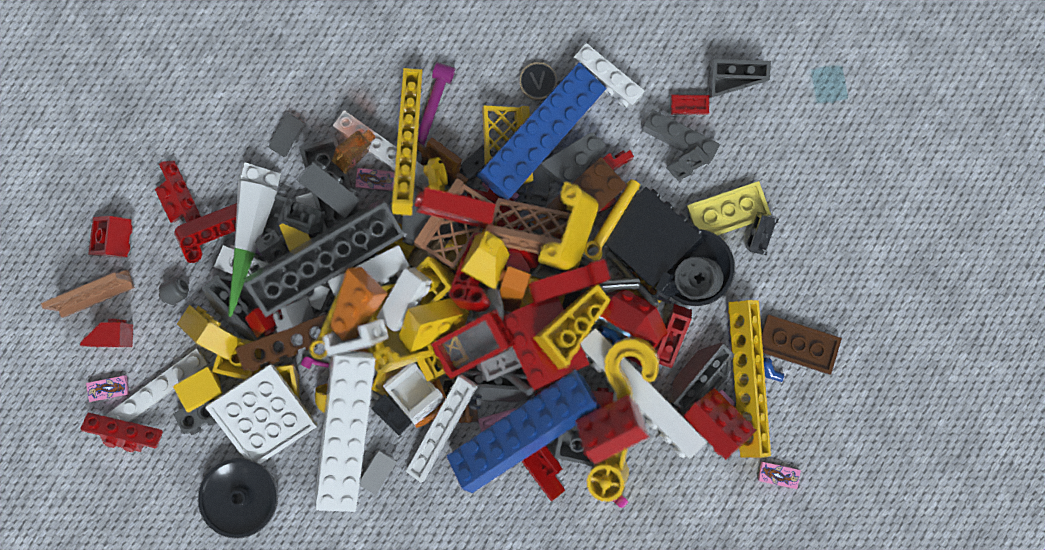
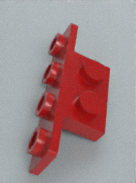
M162 161L159 163L166 181L158 186L155 191L170 223L177 222L182 217H184L186 223L201 217L176 162Z
M90 412L86 414L80 428L82 432L99 435L105 446L110 448L120 447L127 452H141L143 446L156 449L163 435L162 429Z
M547 445L521 461L550 501H554L565 491V488L555 476L563 468L548 450Z

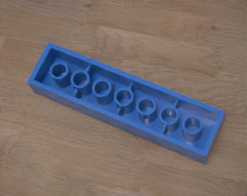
M580 62L576 64L476 176L499 198L510 199L607 88Z
M574 370L448 454L447 459L461 489L474 493L576 426V420L600 409L601 406L584 376Z

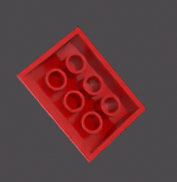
M559 297L538 303L533 302L503 316V322L515 342L512 347L533 391L565 377L574 370L577 371L590 365L580 344V348L572 356L569 365L558 369L534 339L541 330L564 311Z

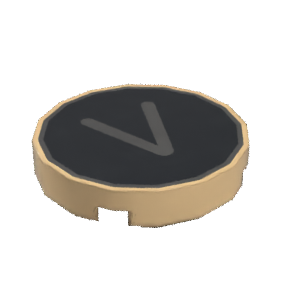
M536 62L529 64L520 75L521 90L532 100H544L557 85V77L554 70L545 63Z

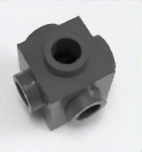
M275 229L255 242L259 252L268 264L289 252L283 234L279 236Z

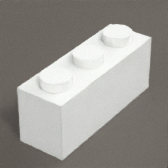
M405 268L377 318L379 320L383 319L384 324L393 331L401 330L407 309L420 306V301L428 293L432 280L416 268Z

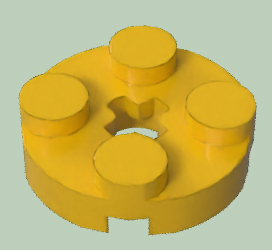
M440 158L429 159L428 165H424L423 168L425 176L428 177V188L448 192V190H444L445 185H448L444 164H439Z

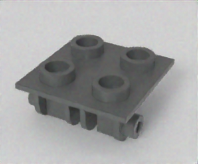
M537 167L533 172V181L528 184H522L516 191L519 194L516 202L546 206L551 178Z

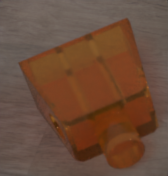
M357 130L336 147L332 161L346 174L369 152L375 135L370 130L365 131L363 134Z

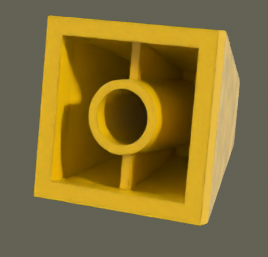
M428 256L416 268L432 280L429 286L430 289L421 299L420 305L439 301L450 290L456 275L450 267L431 256Z

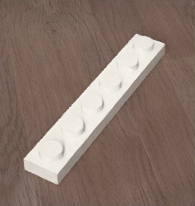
M195 349L105 416L128 422L133 421L174 390L173 386L199 372L208 366L209 363L200 350Z
M463 375L458 376L406 470L408 474L420 483L425 481L477 388L476 384Z

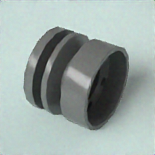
M692 257L684 260L678 266L675 272V283L682 295L688 298H708L720 290L723 284V272L714 260ZM699 275L705 277V280L701 281Z

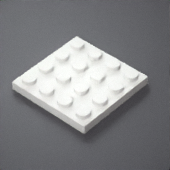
M273 364L267 365L206 406V409L242 456L259 464L315 429L318 425Z

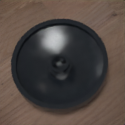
M700 229L703 233L704 241L687 259L692 257L709 258L716 261L723 272V284L715 295L708 298L691 299L682 295L679 291L675 296H671L679 303L689 306L709 305L722 298L733 283L736 271L733 252L721 237L707 230ZM699 275L701 281H704L705 277Z
M245 458L226 460L213 467L204 477L198 492V507L203 520L214 532L228 538H245L259 532L271 521L278 505V489L271 473L258 462Z

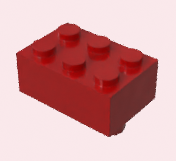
M715 388L697 401L683 416L695 428V431L713 447L714 451L725 460L735 453L757 431Z
M629 394L576 420L584 453L595 464L649 438L639 405Z

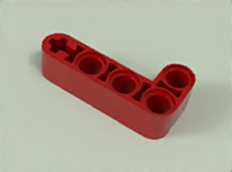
M237 203L181 224L175 229L174 235L187 262L196 263L202 258V251L199 245L236 231Z
M477 232L471 235L449 295L458 308L484 312L489 308L490 300L485 292L478 287L480 281L461 270L475 236L481 234V232Z
M603 259L590 263L585 267L541 279L528 285L534 303H538L607 282L611 279L606 261Z

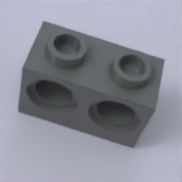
M215 398L189 413L185 408L173 413L183 434L190 433L192 436L202 431V426L206 424L211 426L217 423L212 415L207 417L204 414L207 404L214 401ZM189 416H192L194 418V423L192 426L188 425L187 418Z

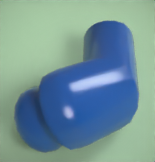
M604 326L599 327L598 331L600 334L612 340L610 343L612 346L619 340H622L614 330Z
M763 358L765 377L782 382L784 373L774 370L770 358Z

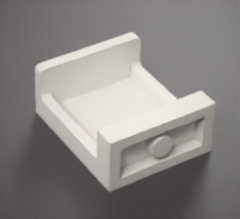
M376 320L359 327L361 337L342 341L335 332L325 335L323 337L324 347L328 352V356L371 346L387 339L388 334L384 320Z
M415 362L403 366L398 374L388 378L383 385L388 394L415 425L445 401L442 393L431 382L426 380Z

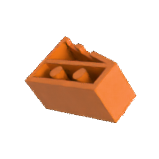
M509 266L507 271H502L499 281L504 311L511 313L520 308L531 274Z
M363 267L347 268L330 328L342 341L359 336V327L368 323L388 294Z

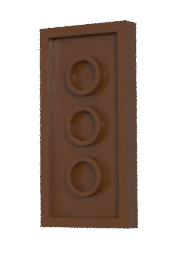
M602 157L572 183L596 199L598 202L597 213L627 187V184ZM561 193L545 207L572 213L567 210V204L563 202ZM560 218L556 221L561 226L567 223L568 219Z
M769 314L766 315L761 332L763 354L827 375L832 374L842 338Z

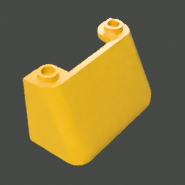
M565 182L561 198L567 204V210L571 211L572 214L561 245L552 242L547 243L541 251L539 263L568 272L577 269L580 264L598 211V202L579 187Z
M395 284L382 286V288L388 294L386 295L382 303L379 305L373 316L370 318L368 323L379 320L377 316L380 313L382 307L384 306ZM387 325L385 327L388 338L367 346L369 353H372L375 358L374 368L379 374L392 371L434 354L432 343L410 353L399 338L401 330L393 331Z

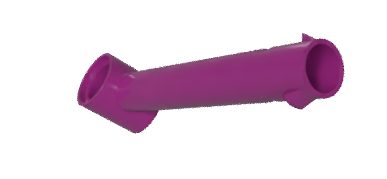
M439 62L435 64L432 78L435 79L418 128V142L425 146L446 83L451 84L455 73L454 67Z

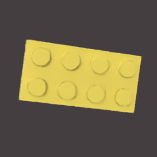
M759 181L686 206L693 226L695 225L699 229L710 231L716 235L753 224L757 211L771 215Z

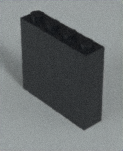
M645 187L629 203L605 245L656 291L664 271L672 274L704 240L702 237L703 233L695 225L691 227L687 223L688 219L680 213L678 215L674 212L675 208L668 201L663 202L656 190H649Z

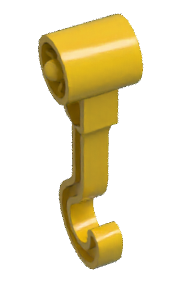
M627 337L619 340L608 351L605 358V373L616 392V400L627 394L633 399L632 386L621 368V360L624 357L635 356L641 361L643 365L642 378L645 381L652 382L656 379L659 372V358L656 350L647 341L640 338ZM628 448L597 464L594 463L587 477V488L594 498L610 502L616 500L622 494L629 477V467L626 462Z

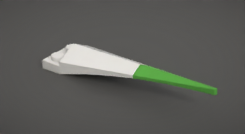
M245 162L242 163L238 179L229 317L233 315L244 285V278L247 277L257 249L255 242L262 236L278 192L277 188L281 173Z

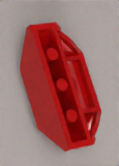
M616 290L605 293L610 301L600 317L634 337L651 340L653 343L660 342L667 335L668 331L657 307L629 290Z

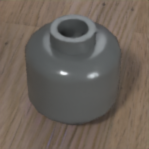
M172 277L160 284L159 298L164 303L175 305L187 298L188 284L182 278Z

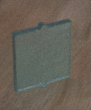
M826 67L824 70L811 72L817 104L834 103L835 101L848 99L843 67L831 69Z

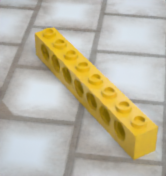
M403 68L392 214L412 215L422 69Z
M759 300L728 302L732 343L731 352L734 354L733 373L736 409L757 430L753 434V439L751 436L739 448L740 458L771 456Z

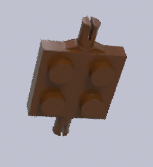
M433 137L427 141L426 147L417 141V151L422 156L421 165H428L429 159L440 158L441 160L438 162L439 164H444L447 172V186L450 187L457 178L463 181L464 184L467 183L468 178L460 173L459 168L462 159L457 154L447 149Z

